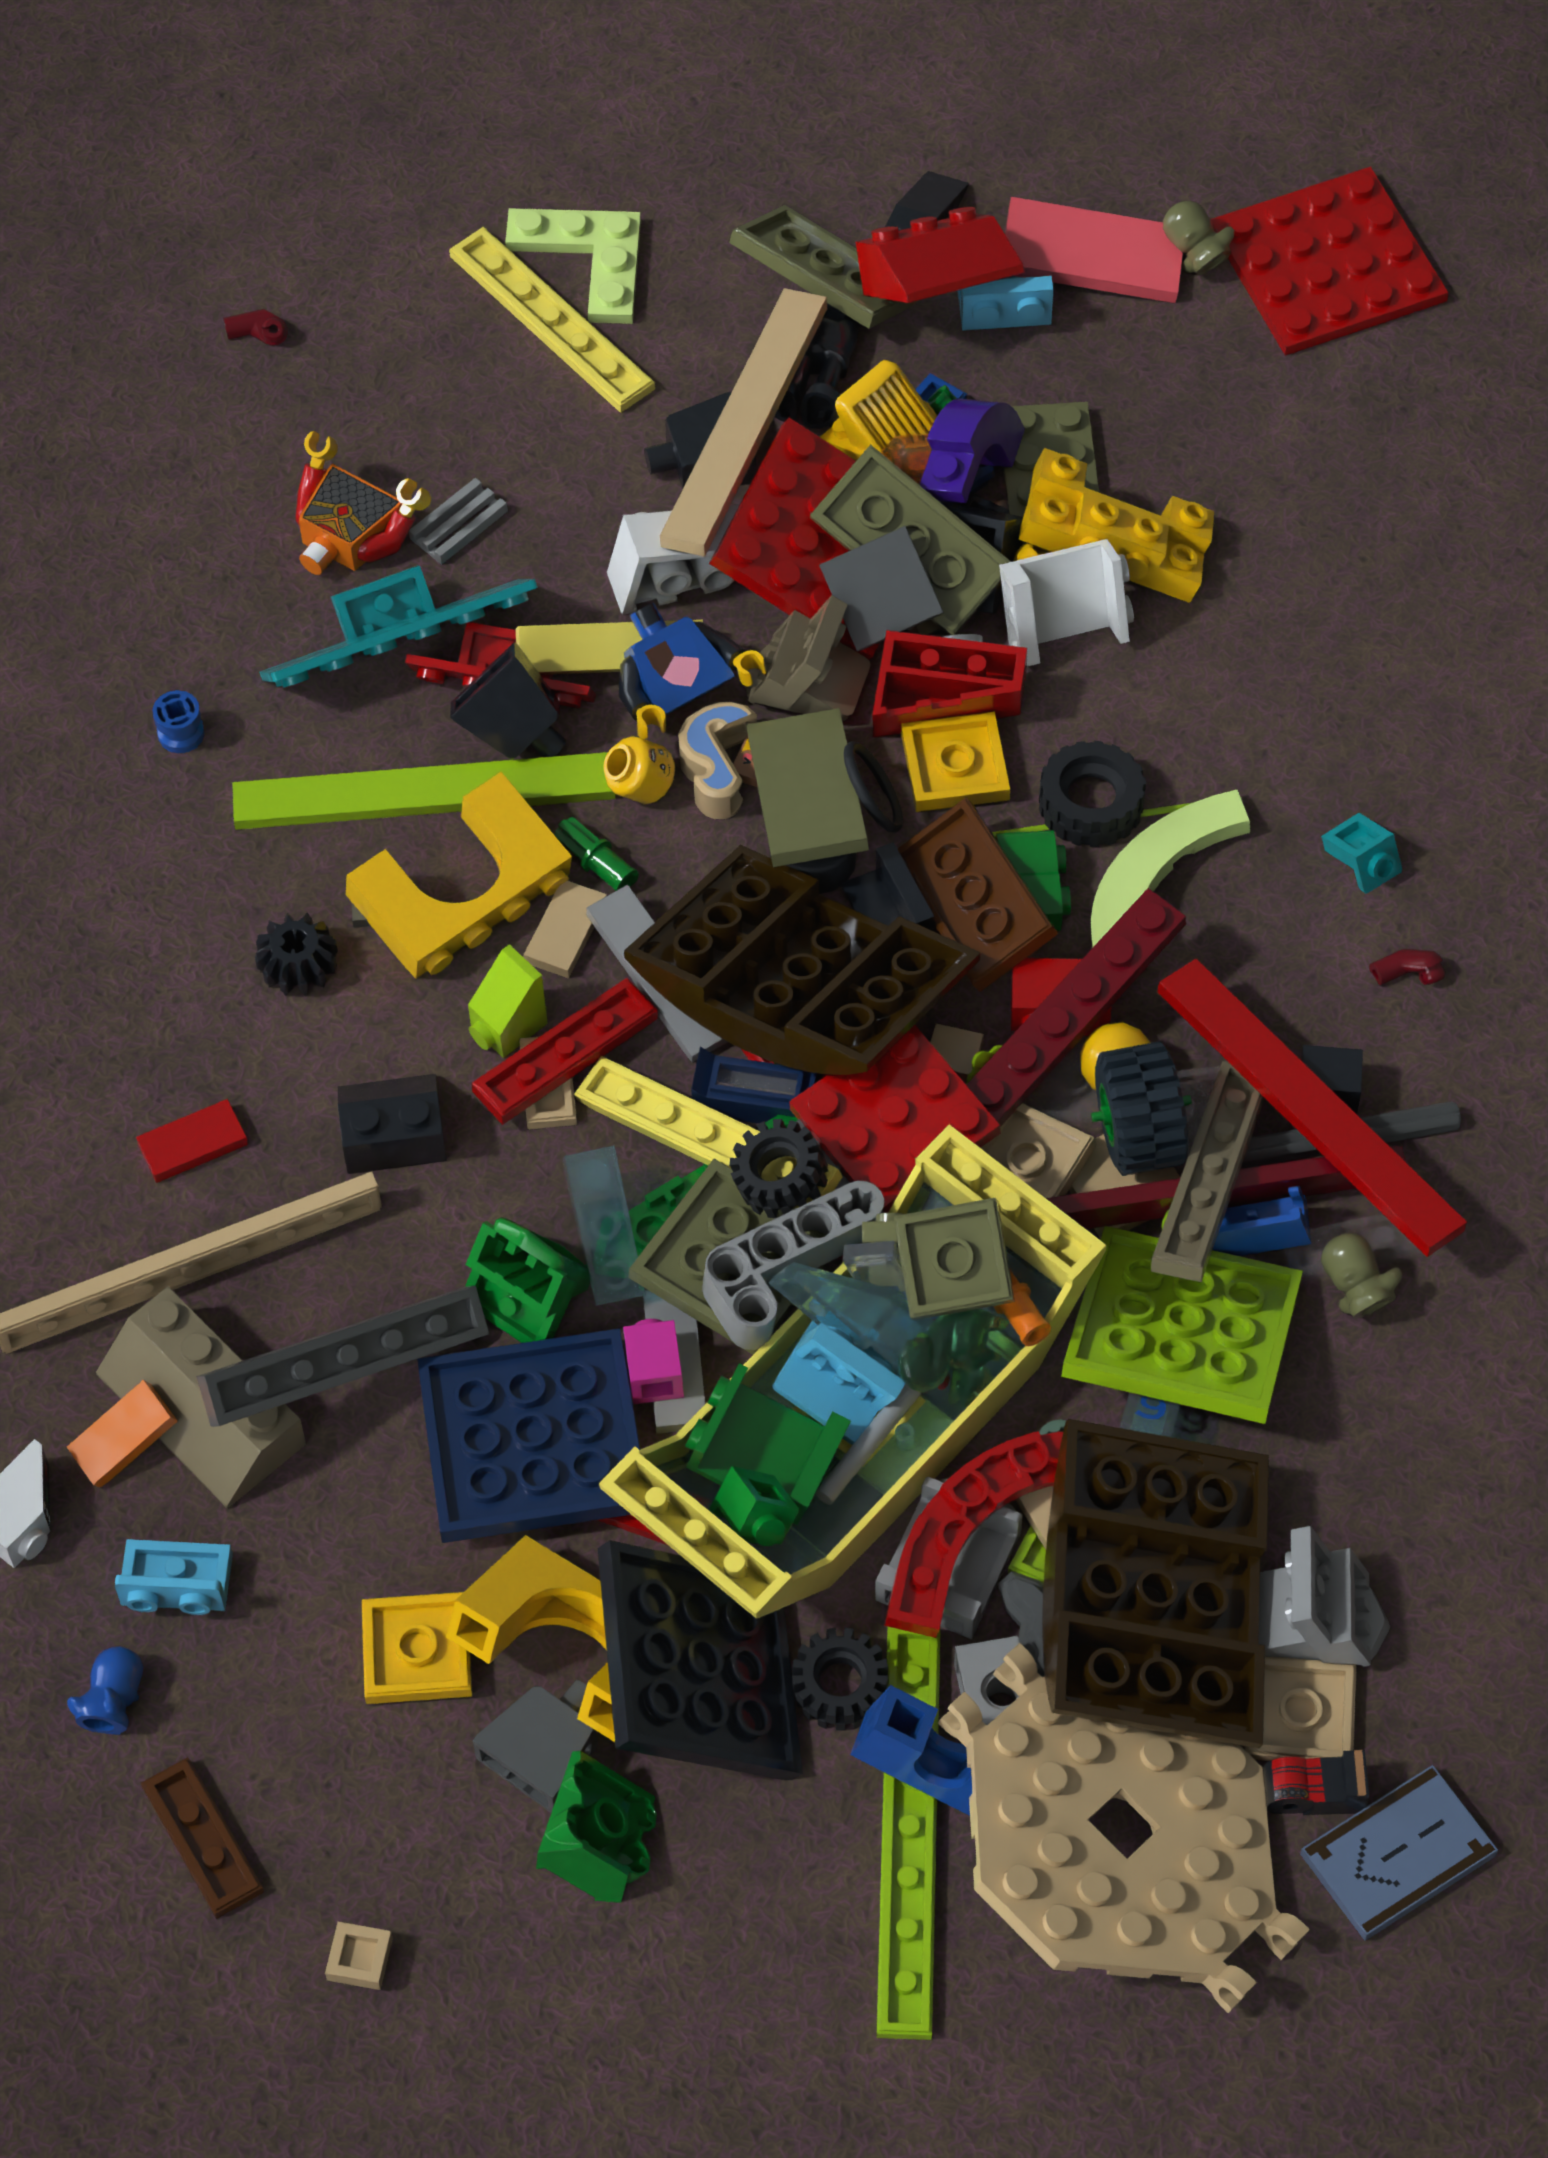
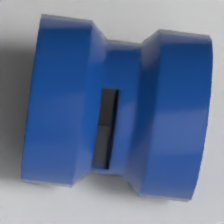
M175 690L161 695L155 701L152 709L153 718L157 727L158 740L162 747L174 753H186L197 748L205 735L197 699L186 691Z

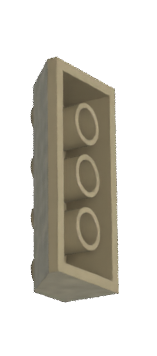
M167 1286L128 1317L97 1369L96 1375L120 1399L142 1380L152 1384L178 1420L159 1439L228 1509L306 1445L301 1420L286 1404L222 1426L211 1427L196 1376L241 1362L242 1360Z

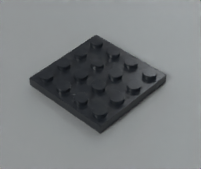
M612 1540L597 1548L616 1749L781 1780H793L803 1774L784 1607L756 1619L681 1555Z

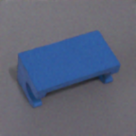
M1300 1186L1289 1187L1290 1197L1227 1208L1213 1250L1243 1256L1311 1244L1307 1199L1303 1195Z

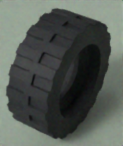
M1080 741L1076 742L1075 745H1066L1060 748V752L1056 755L1054 753L1051 755L1047 766L1044 765L1041 772L1039 812L1041 817L1045 819V825L1049 830H1054L1056 836L1062 840L1067 839L1072 841V844L1079 846L1084 844L1090 845V847H1099L1102 844H1114L1122 837L1125 839L1131 834L1133 828H1137L1140 823L1141 813L1143 814L1146 789L1143 769L1140 764L1134 761V757L1129 752L1125 753L1114 744L1107 745L1103 744L1102 741L1090 743ZM1095 777L1108 781L1113 786L1116 797L1110 806L1086 808L1070 800L1069 788L1080 778Z

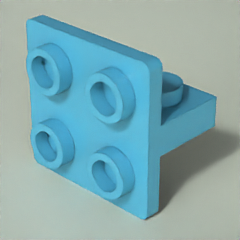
M823 1306L813 1317L773 1382L772 1388L822 1425L826 1424L832 1411L849 1419L851 1422L842 1439L853 1445L873 1421L877 1412L897 1399L906 1384L899 1377L905 1367V1362L833 1310Z

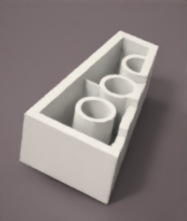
M740 504L730 505L705 557L661 547L660 534L672 511L639 512L632 515H623L607 570L621 614L626 615L636 612L637 607L635 604L657 599L659 606L676 602V595L684 591L701 587L704 593L707 594L728 587L734 579L710 565L709 562Z

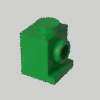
M731 1466L709 1511L715 1516L726 1518L731 1525L730 1528L746 1542L759 1543L762 1546H772L774 1544H782L799 1512V1508L774 1475Z

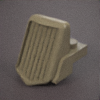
M831 595L811 619L794 610L776 630L770 644L759 652L764 658L767 673L763 674L756 668L747 670L753 680L751 686H745L749 698L748 701L752 704L757 703L801 714L840 708L842 721L847 720L855 710L870 669V661L865 656L840 642L846 630V625L842 624L841 621L848 604Z

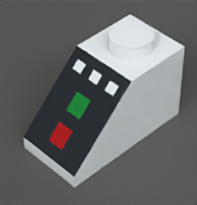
M35 1439L0 1473V1557L13 1568L24 1558L27 1560L35 1558L45 1547L48 1540L47 1534L50 1532L49 1464L42 1444Z

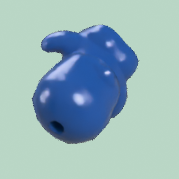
M114 1646L103 1650L96 1657L90 1672V1690L80 1697H69L67 1700L68 1708L75 1716L77 1725L92 1732L119 1735L127 1730L129 1717L126 1714V1707L139 1700L137 1691L143 1674V1663L134 1651L125 1647Z

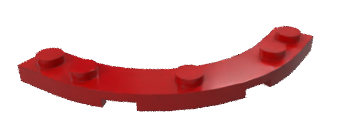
M1039 1431L1001 1443L963 1465L942 1484L938 1493L916 1519L906 1540L895 1573L884 1626L933 1638L937 1637L949 1581L961 1550L978 1527L997 1510L1028 1493L1054 1486L1063 1432L1040 1435Z

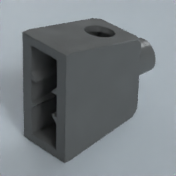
M575 1680L560 1699L541 1686L532 1687L472 1740L476 1759L546 1810L552 1812L572 1752L582 1751L591 1757L598 1745L596 1730L577 1719L587 1685L579 1680Z

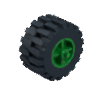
M1159 1041L1100 1052L1095 1066V1084L1099 1111L1091 1113V1119L1093 1123L1101 1121L1111 1160L1122 1176L1183 1165L1188 1151V1128L1185 1106L1192 1105L1190 1095H1182L1178 1074L1173 1059L1166 1047Z

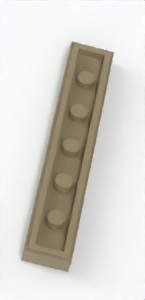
M1222 1061L1155 1248L1151 1272L1202 1282L1265 1099L1229 1062Z

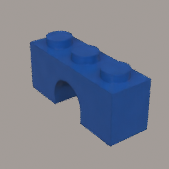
M890 1685L866 1711L850 1755L970 1816L969 1797L972 1794L971 1768H967L966 1747L963 1744L943 1738L933 1730L932 1725L938 1711L937 1708Z

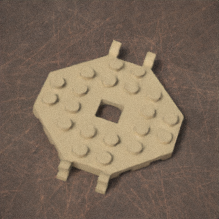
M1019 1643L1006 1654L1003 1659L1004 1663L993 1673L1001 1683L1011 1688L1019 1696L1012 1704L986 1725L982 1721V1713L978 1705L966 1692H963L948 1707L949 1712L938 1722L947 1733L957 1738L966 1747L967 1768H971L972 1794L969 1797L971 1839H975L976 1866L973 1869L974 1890L1053 1970L1075 1972L1080 1967L1106 1970L1107 1975L1150 1978L1153 1974L1180 1976L1182 1982L1202 1983L1212 1993L1218 2004L1229 2013L1257 1982L1243 1969L1233 1965L1227 1966L1224 1961L1254 1931L1266 1941L1272 1952L1282 1960L1310 1930L1296 1916L1289 1913H1280L1276 1909L1263 1768L1237 1744L1051 1713L1045 1677H1042L1037 1672V1664L1033 1656ZM1112 1798L1127 1801L1151 1826L1153 1835L1129 1858H1126L1089 1821Z

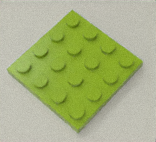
M1104 1226L1100 1240L1106 1244V1252L1087 1283L1064 1359L1061 1377L1266 1424L1303 1271L1212 1250L1202 1282L1151 1272V1263L1159 1238Z

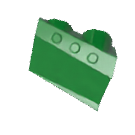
M573 1751L537 1853L536 1869L549 1870L594 1897L595 1901L621 1903L626 1886L649 1871L651 1857L648 1849L642 1842L644 1834L655 1827L657 1813L653 1804L656 1797L582 1751Z

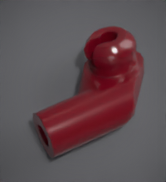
M1405 948L1369 964V970L1380 986L1411 972H1418L1420 982L1424 985L1436 983L1444 979L1446 971L1441 965L1443 958L1435 951Z

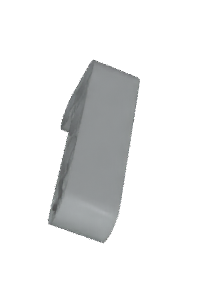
M867 1181L848 1183L716 1247L709 1253L705 1262L702 1292L726 1333L737 1346L747 1350H756L770 1340L774 1333L777 1315V1301L771 1291L772 1289L855 1250L862 1244V1222L876 1221V1214L883 1213L884 1197L876 1185ZM816 1230L823 1233L825 1237L813 1238L805 1232ZM767 1251L775 1252L781 1258L775 1260L767 1259L761 1253ZM720 1273H730L734 1275L737 1279L733 1281H723L719 1279L716 1275ZM748 1313L757 1314L763 1320L749 1322L742 1315Z

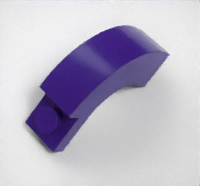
M955 399L949 402L936 417L928 434L927 441L932 450L920 486L936 500L966 503L980 464L1013 467L1025 431L1015 409L1009 404L969 399Z

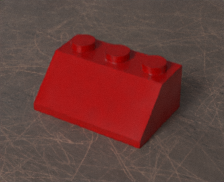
M975 207L949 211V218L937 221V217L914 219L910 221L911 228L900 231L895 226L878 228L871 231L872 238L856 241L863 295L910 303L1024 273L1022 261L995 217L978 214Z

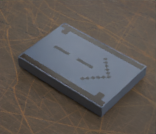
M1432 1765L1303 1847L1300 1855L1364 1941H1366L1496 1857L1498 1849Z

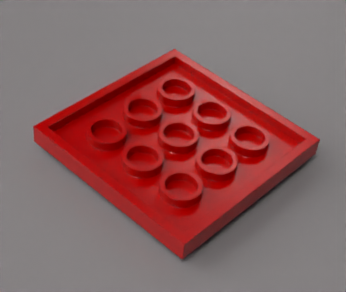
M1371 166L1210 219L1216 233L1228 226L1234 229L1235 235L1229 245L1231 254L1228 260L1285 356L1447 302L1449 292Z
M789 417L781 425L709 564L788 615L796 610L811 619L832 595L819 565L848 552V550L811 520L810 514L856 461ZM846 627L840 642L858 652ZM879 643L858 653L870 660Z

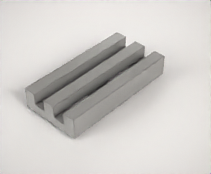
M474 478L411 528L409 531L410 540L442 565L508 512L507 503L501 498L496 500L494 492L489 488L484 490L482 483ZM486 505L489 506L485 511H483L479 516H477L474 520H472L469 524H467L464 528H462L459 532H457L439 548L435 547L453 531H456L459 527H461L468 519H470L483 507H485Z

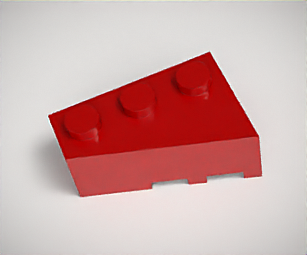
M886 630L872 714L873 738L901 734V723L995 712L996 719L1020 715L1027 674V648Z

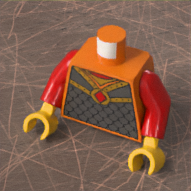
M316 431L310 432L305 438L304 446L312 458L310 464L306 463L304 466L296 507V522L300 526L302 543L308 546L299 557L303 567L312 574L320 575L335 560L356 571L365 562L372 563L396 554L415 521L414 511L424 510L430 505L431 495L429 491L420 488L416 496L411 500L412 494L417 488V482L407 478L399 483L396 491L397 497L334 464H331L326 469L324 468L325 461L335 457L338 452V445L334 438L328 436L324 450L317 452L316 447L320 437L319 433Z

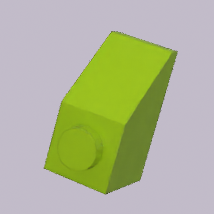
M509 944L501 950L468 1004L471 1023L469 1032L472 1038L482 1049L488 1050L492 1047L502 1058L520 1046V1038H529L548 1024L542 974Z

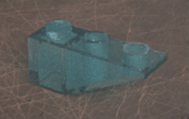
M615 1145L564 1156L562 1161L595 1305L646 1295L644 1287L628 1278L629 1268L638 1258Z

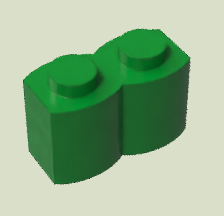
M1054 830L996 833L997 841L1055 929L1061 931L1063 915L1071 914L1069 886H1061L1059 874H1066L1065 845H1056Z

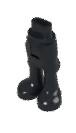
M827 303V310L774 416L776 419L785 422L790 417L795 421L800 406L802 421L809 428L820 429L827 427L838 419L839 416L835 408V402L840 393L837 390L839 379L845 378L847 375V370L850 366L849 361L858 340L859 322ZM810 374H819L816 383L808 387L804 394Z

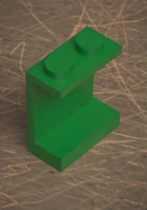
M739 1363L731 1380L722 1375L718 1380L707 1402L716 1408L709 1423L700 1418L698 1419L685 1447L694 1451L686 1468L720 1486L731 1466L774 1475L799 1508V1512L793 1521L794 1524L798 1525L809 1507L851 1421L832 1411L826 1424L823 1426L741 1383L748 1367Z

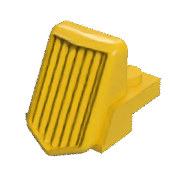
M883 360L837 398L835 408L839 418L820 438L855 461L871 444L914 481H917V478L921 480L932 450L927 437L937 414L930 404L921 398L901 368L894 362Z

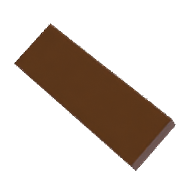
M188 1757L140 1783L216 1919L264 1893L262 1885Z

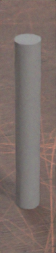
M908 1376L905 1380L906 1384L897 1399L882 1408L817 1488L815 1493L820 1500L828 1505H831L924 1391V1386L920 1381Z

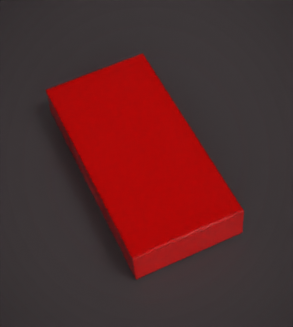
M228 1099L136 1137L137 1144L156 1183L248 1145L247 1137Z

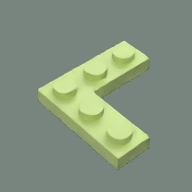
M509 208L505 241L506 248L510 251L593 253L588 322L633 324L641 212Z

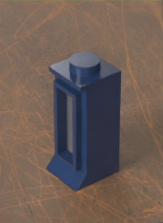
M700 1046L691 1094L693 1100L737 1121L759 1124L764 1121L767 1122L777 1115L795 1117L790 1111L789 1101L818 1082V1073L798 1070L780 1064L717 1056Z

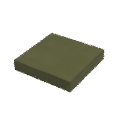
M996 1197L893 1216L909 1313L912 1321L1015 1302L999 1205Z

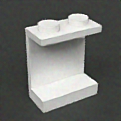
M1108 539L999 565L1008 642L1010 646L1027 648V667L1040 664L1038 644L1109 626L1121 644L1130 642L1128 623L1134 621V613L1131 601L1124 591V582H1128L1130 579L1129 568L1123 554L1118 555Z

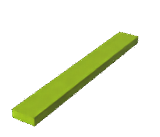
M608 752L232 782L235 830L462 812L463 797L499 772L506 776L530 806L612 800L616 798L615 793L608 787L605 779L604 760Z
M888 1627L887 1688L892 1685L937 1708L938 1711L932 1728L938 1734L940 1630L937 1637L933 1638ZM884 1773L877 2038L932 2040L937 1799Z

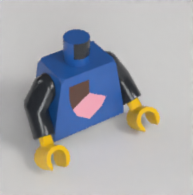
M651 603L630 615L642 640L624 652L625 659L620 664L619 698L632 718L637 721L638 736L647 739V725H657L661 732L665 733L666 715L727 683L735 677L732 670L738 671L740 682L746 687L753 684L752 676L747 670L756 668L763 674H766L767 671L764 658L759 652L744 650L726 635L703 622H693L688 616L667 626L656 605Z

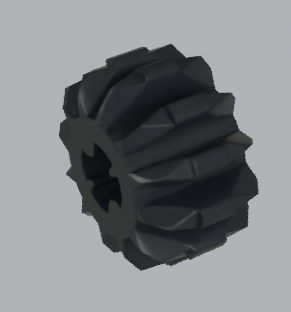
M288 912L284 918V923L281 925L269 921L267 926L268 934L258 935L255 956L256 967L260 970V973H263L264 981L268 984V987L279 984L280 991L285 996L293 989V985H298L299 990L306 996L309 990L308 983L311 981L315 985L324 988L326 982L325 974L335 973L337 967L335 957L336 953H338L336 939H333V936L330 935L329 928L325 925V922L313 924V919L308 913L299 921H294Z

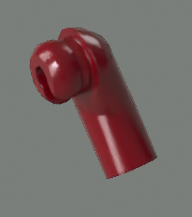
M265 309L223 318L228 340L251 335L265 344L279 345L284 342L288 335L286 323Z

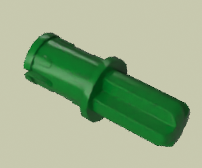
M574 817L566 820L563 819L558 824V828L554 833L555 837L581 860V867L586 872L591 869L615 891L626 885L630 887L637 881L638 871L611 850V843L607 839H598Z

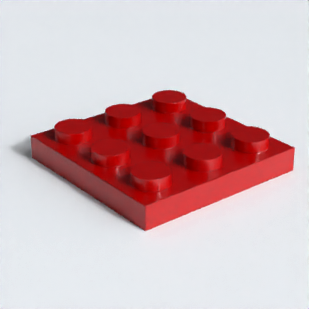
M916 1025L867 1072L851 1075L828 1074L789 1101L790 1111L811 1131L813 1137L820 1143L823 1151L836 1166L838 1165L841 1168L842 1174L850 1183L867 1181L879 1188L884 1197L883 1213H888L916 1165L915 1159L949 1124L980 1148L1001 1134L1000 1124Z

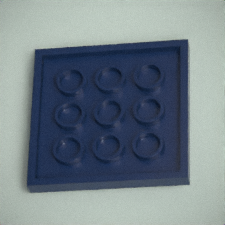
M620 1328L417 1359L442 1543L631 1515L601 1490L599 1486L603 1478L634 1447L640 1450Z

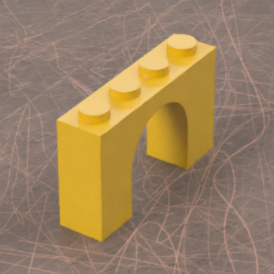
M499 772L465 795L462 801L461 818L494 857L500 873L494 885L480 897L461 903L443 902L429 897L412 882L386 849L346 875V896L367 919V922L398 960L416 979L427 971L431 975L441 972L452 962L454 958L453 953L465 945L470 949L479 946L491 935V927L503 919H506L508 922L517 920L530 908L531 904L529 901L543 892L546 896L555 894L558 887L569 880L568 875L570 873L572 856L502 772Z
M525 1535L455 1600L446 1638L488 1664L523 1632L543 1625H560L582 1631L597 1640L607 1651L601 1582L591 1574ZM607 1662L588 1681L577 1719L615 1742Z

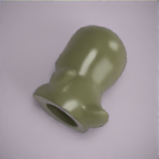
M1190 200L1181 201L1172 206L1163 219V230L1167 238L1187 256L1181 264L1184 272H1196L1198 275H1203L1219 266L1230 256L1231 249L1229 245L1235 235L1234 229L1228 226L1216 233L1209 216L1199 203Z
M1344 1233L1326 1244L1322 1251L1321 1263L1324 1271L1331 1278L1336 1288L1345 1294L1338 1303L1339 1309L1343 1313L1351 1314L1353 1318H1361L1382 1309L1396 1299L1394 1290L1402 1280V1271L1399 1268H1393L1381 1274L1373 1249L1365 1237L1356 1233Z

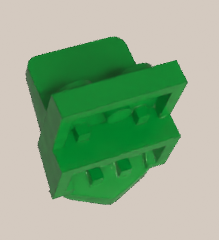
M503 1217L496 1219L494 1225L488 1221L482 1223L465 1264L472 1269L465 1286L476 1285L485 1319L521 1343L554 1338L570 1299L587 1291L592 1281L590 1269L564 1246Z

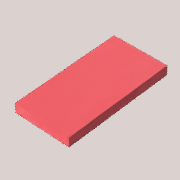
M1011 197L1005 235L1024 267V273L1014 276L1024 278L1052 276L1053 283L1176 303L1183 253L1167 238L1163 230V222Z

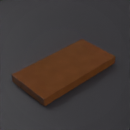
M967 797L898 848L901 857L934 915V925L939 933L980 952V961L966 974L972 985L979 992L1059 934L973 803Z

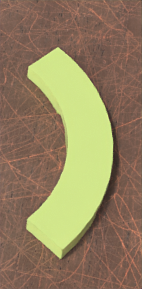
M1238 790L1210 796L1166 815L1137 835L1117 855L1104 874L1094 898L1091 915L1092 948L1147 888L1154 892L1160 882L1173 870V863L1183 855L1195 854L1215 843L1250 833V820Z

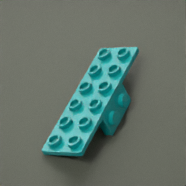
M420 565L330 596L346 641L262 670L259 673L262 681L275 682L277 687H288L308 680L310 677L307 670L319 666L320 671L327 670L329 672L354 663L352 658L354 653L363 651L364 655L371 654V656L397 648L396 638L406 635L408 640L413 638L419 640L442 631L439 623L450 620L451 624H463L485 616L483 609L485 606L493 604L494 609L500 607L505 609L528 601L527 591L536 589L538 586L535 578L517 579L435 609Z

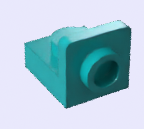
M1357 813L1321 836L1325 851L1354 869L1358 887L1365 894L1402 872L1394 834L1361 813Z

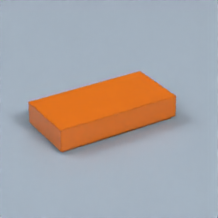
M142 1380L71 1442L67 1449L91 1483L100 1488L112 1480L176 1424L178 1420L152 1384Z

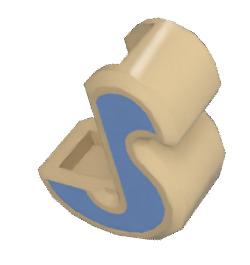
M718 702L705 706L686 718L678 733L681 770L690 781L694 782L696 806L705 816L713 819L732 817L738 812L743 803V798L739 793L742 778L725 749L744 742L747 735L746 724L757 723V714L747 705L734 702Z

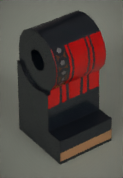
M1365 1750L1343 1751L1342 1757L1308 1759L1282 1757L1267 1762L1263 1767L1267 1810L1272 1814H1356L1367 1806L1369 1789Z

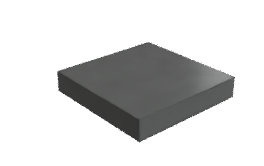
M906 526L819 565L832 595L848 604L843 620L858 652L884 641L886 630L904 632L944 614Z

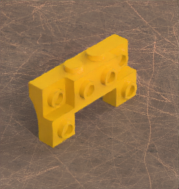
M1044 448L1033 468L1030 494L1020 526L1019 540L1055 552L1108 539L1116 553L1125 556L1130 574L1129 581L1190 603L1202 583L1204 553L1212 541L1214 511L1204 508L1196 502H1188L1172 496L1160 516L1084 487L1087 463L1076 460L1068 454H1061Z

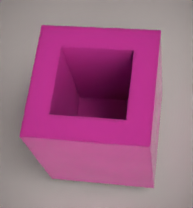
M644 1319L635 1325L624 1326L633 1404L684 1398L674 1320Z

